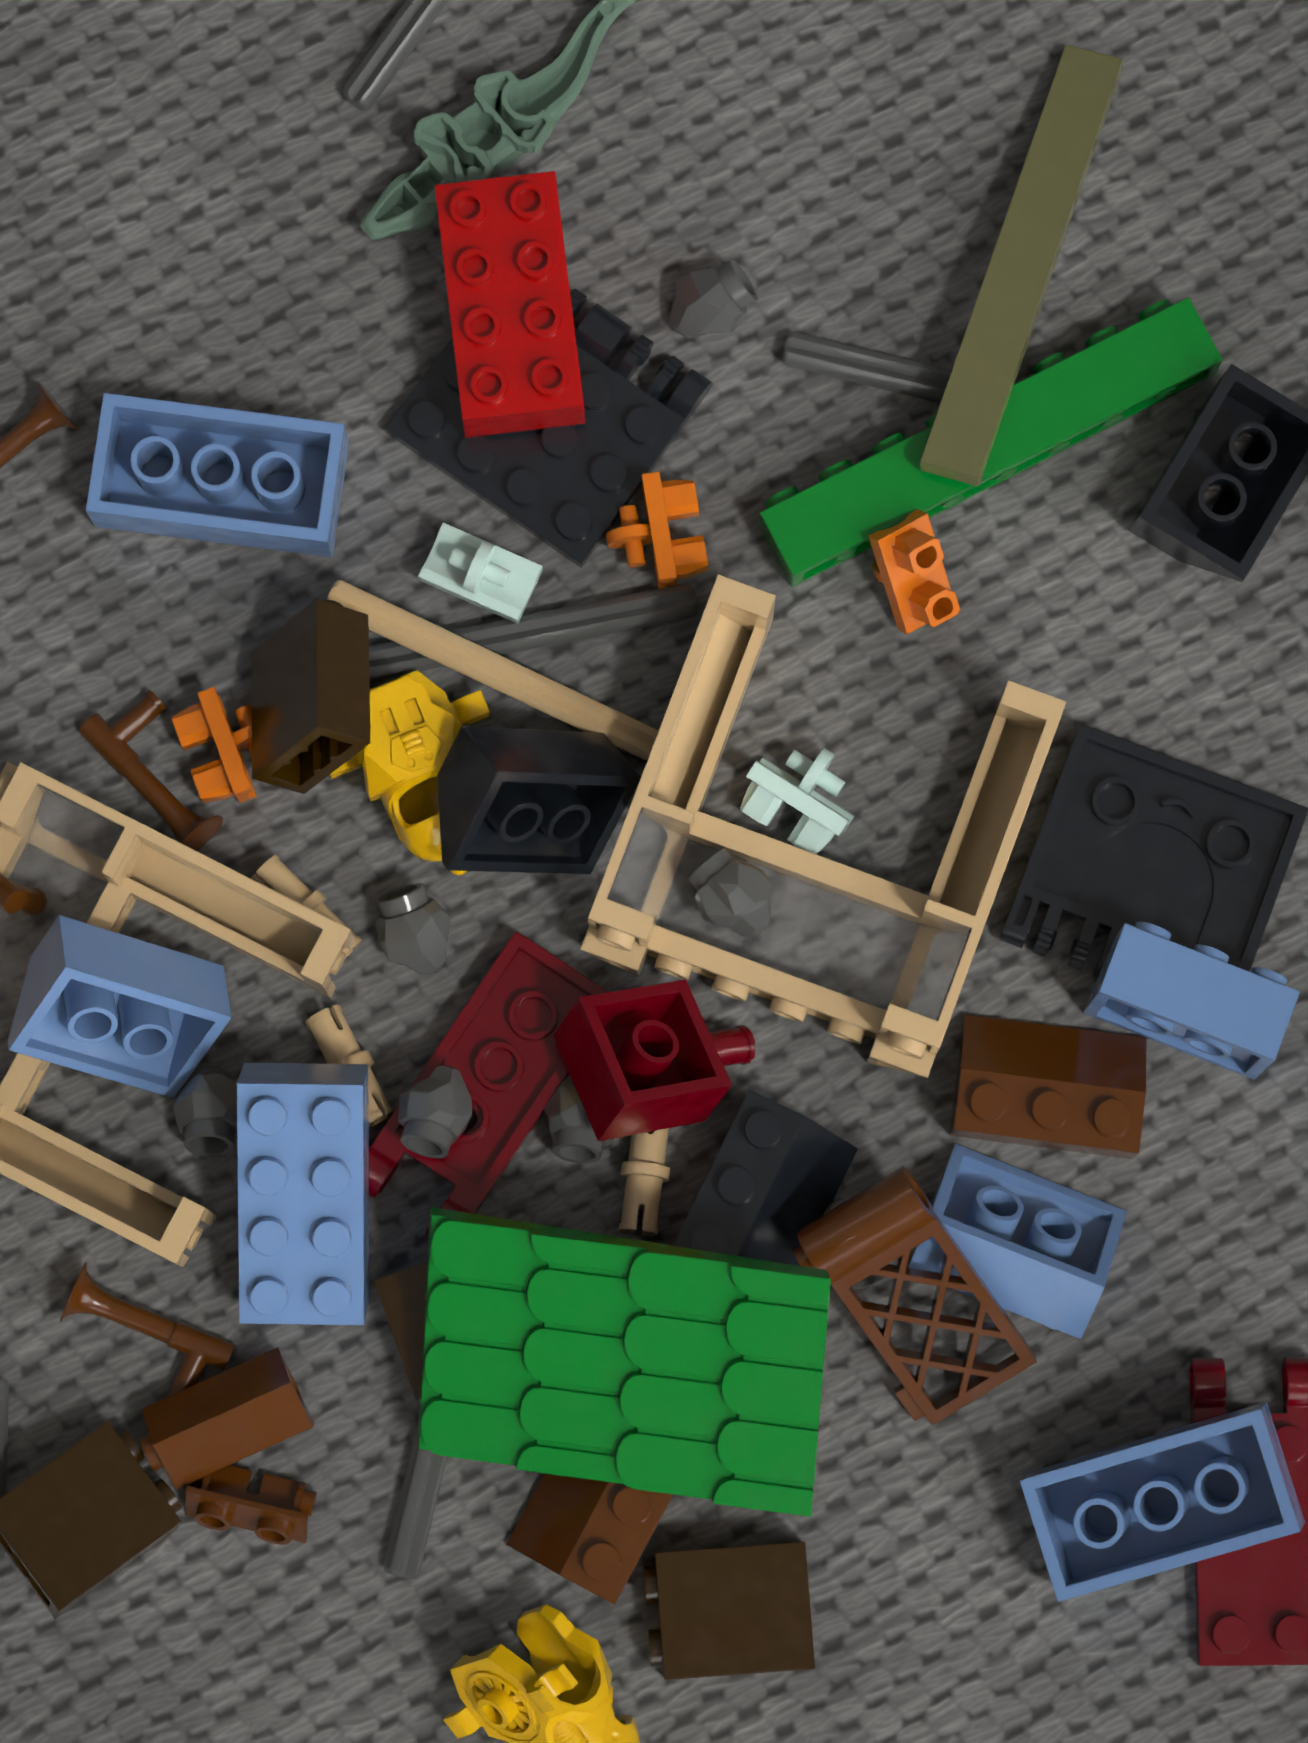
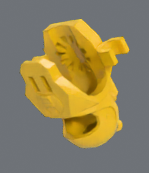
M418 670L370 689L371 743L330 774L331 779H334L362 767L365 790L370 802L378 799L383 801L386 813L392 821L399 840L407 850L419 859L430 862H442L437 774L461 726H467L489 717L490 711L482 691L479 690L450 703L445 691ZM451 871L452 874L457 875V876L463 875V874H465V873L467 872V871Z
M547 1604L525 1611L517 1621V1636L529 1650L532 1667L505 1646L498 1644L476 1656H462L450 1669L459 1698L465 1706L456 1712L447 1714L443 1721L458 1739L466 1737L480 1727H483L489 1737L508 1743H640L637 1724L633 1716L622 1714L615 1718L612 1708V1672L598 1640L575 1628L561 1611Z

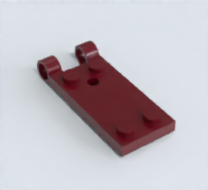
M515 931L411 1086L413 1087L418 1082L429 1078L438 1066H454L461 1072L470 1094L472 1110L477 1114L475 1126L470 1130L463 1131L454 1144H451L446 1157H425L410 1151L401 1143L400 1139L404 1126L398 1122V1105L369 1148V1196L376 1199L397 1170L402 1158L407 1154L455 1186L440 1207L441 1209L477 1214L479 1208L544 1113L545 1106L569 1074L553 1036L579 997L608 993L609 991ZM428 1226V1228H427V1230H426V1234H428V1235H429V1226Z
M1308 1357L1283 1358V1413L1271 1414L1305 1524L1298 1533L1195 1562L1198 1666L1308 1665ZM1191 1358L1189 1374L1191 1424L1225 1414L1226 1371L1223 1358Z

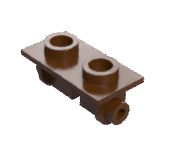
M228 1465L191 1482V1485L186 1488L185 1515L194 1517L198 1524L206 1528L223 1531L234 1526L255 1531V1534L260 1539L273 1544L285 1545L289 1544L291 1540L306 1543L308 1518L312 1516L317 1492L307 1490V1483L264 1474L259 1494L248 1492L252 1471Z

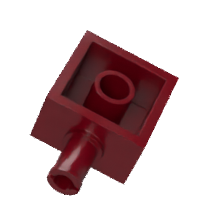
M686 979L579 997L553 1035L597 1141L704 1122L732 1086L725 1066L751 1063L750 1060L754 1059L756 1051L753 1034L745 1025H737L734 1028L712 1032L708 1031Z

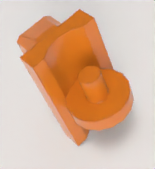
M660 471L642 474V491L648 524L639 523L636 505L619 508L622 527L606 533L607 547L611 549H625L628 567L636 568L646 565L643 546L651 544L659 589L676 586L677 579L689 578L708 571V560L703 535L671 540L668 521L699 516L694 480H669L661 482Z
M917 509L898 525L877 531L868 536L875 556L872 570L875 579L884 584L899 631L909 634L926 624L936 627L958 615L960 611L955 592L950 588L942 562L944 559L939 539L934 536L928 513Z
M212 687L198 692L200 703L189 706L172 716L171 719L184 751L214 740L221 759L191 769L200 799L203 803L235 796L239 803L256 798L254 787L240 752L248 749L252 758V705H246L234 711L241 729L233 733L220 695L218 696L216 688Z

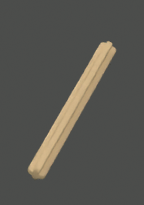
M337 580L333 584L326 600H333L342 604L343 607L368 614L369 630L584 732L604 733L616 747L643 760H648L659 730L343 580Z

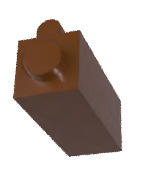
M277 1347L143 1408L142 1412L149 1433L139 1438L152 1469L157 1471L165 1468L175 1489H178L313 1427L314 1423L301 1392Z

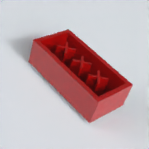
M555 171L435 185L465 437L585 424L584 401Z

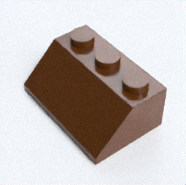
M964 1014L949 1136L1133 1159L1139 1154L1146 1098L1147 1037Z
M544 1473L506 1545L615 1605L673 1494L636 1490L619 1483Z

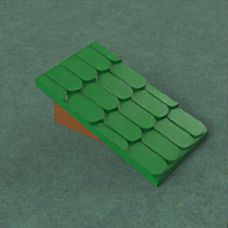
M430 1207L417 1435L418 1448L430 1450L439 1456L513 1465L516 1467V1470L619 1483L636 1490L710 1499L713 1504L811 1517L831 1284L828 1270Z

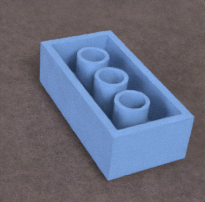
M104 393L86 512L93 525L100 528L333 558L350 442L345 424Z
M244 1063L237 1081L239 1324L364 1325L369 1304L368 1064Z
M1267 1402L1031 1471L1020 1480L1058 1602L1298 1533L1305 1524Z

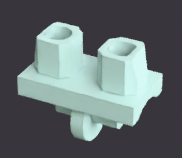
M442 523L433 548L418 575V579L421 582L518 624L543 571V566L446 523Z
M826 748L820 752L815 761L807 758L797 750L792 752L785 765L804 777L802 781L764 757L754 763L746 776L752 782L747 788L740 810L752 819L765 826L770 825L784 801L803 813L787 839L797 848L817 855L832 840L835 834L840 836L844 833L855 817L814 790L816 786H819L837 797L846 783L827 770L835 754Z

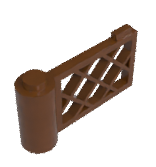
M901 1166L797 1231L800 1244L793 1248V1252L799 1265L828 1270L831 1286L902 1383L894 1388V1392L914 1421L925 1416L933 1426L1037 1362L1032 1349L936 1215L923 1189L906 1167ZM931 1237H934L945 1253L940 1273L907 1267L910 1250ZM899 1258L897 1265L889 1264L895 1259ZM952 1264L961 1276L950 1275ZM870 1275L894 1279L888 1305L862 1301L852 1286ZM903 1280L937 1286L931 1312L897 1307ZM946 1288L973 1292L978 1299L973 1320L940 1314ZM985 1312L988 1313L994 1323L983 1322ZM874 1317L884 1318L882 1328ZM894 1320L927 1326L921 1352L895 1348L890 1341ZM937 1328L970 1333L964 1359L931 1354ZM980 1335L1006 1339L1015 1352L996 1365L974 1361ZM907 1364L918 1365L916 1375ZM927 1367L960 1372L957 1389L934 1402L923 1387ZM970 1374L977 1375V1377L969 1381Z

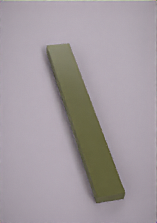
M1065 45L920 461L921 471L975 486L980 485L1123 70L1122 58Z

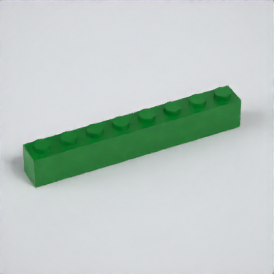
M1188 297L1174 305L1171 304L1169 299L1161 300L1138 314L1137 317L1140 322L1120 332L1116 325L1107 327L1084 342L1087 347L1086 349L1068 358L1065 357L1063 352H1059L1033 366L1031 370L1034 375L1013 386L979 486L921 471L920 461L936 418V413L925 421L927 429L907 439L903 432L894 434L882 440L871 449L874 454L873 456L855 465H852L850 459H847L825 469L818 475L820 483L800 493L796 486L789 487L770 497L764 503L767 509L760 512L759 527L791 587L872 548L869 535L898 525L913 511L919 509L928 513L929 518L1215 375L1223 359L1190 298Z

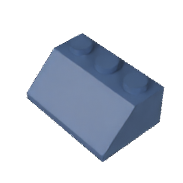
M59 915L30 957L8 1038V1050L174 1098L232 1018L224 966Z
M1136 922L1134 927L1125 923L1114 939L1083 1014L1255 1080L1275 1061L1300 991L1287 987V979L1272 970L1253 967L1251 972L1228 964L1229 956L1213 947L1195 944L1193 949L1172 942L1170 941L1171 934L1154 924Z
M955 1144L931 1204L934 1212L1003 1309L1041 1323L1050 1329L1059 1330L1081 1339L1105 1288L1127 1211ZM934 1237L915 1247L908 1266L909 1268L940 1273L945 1253ZM952 1264L950 1275L961 1276ZM957 1290L972 1297H975L973 1292Z

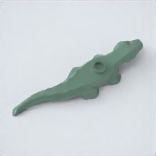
M637 0L600 1L582 20L562 53L542 70L526 79H517L509 70L480 76L476 79L473 89V102L453 117L446 112L431 114L418 121L413 131L414 143L421 147L424 160L414 171L406 172L396 177L384 189L378 201L367 210L361 219L360 225L369 239L379 240L400 232L421 230L430 226L438 216L435 185L490 179L517 161L523 154L540 151L560 120L559 118L581 92L590 73L599 45L609 26L619 14Z

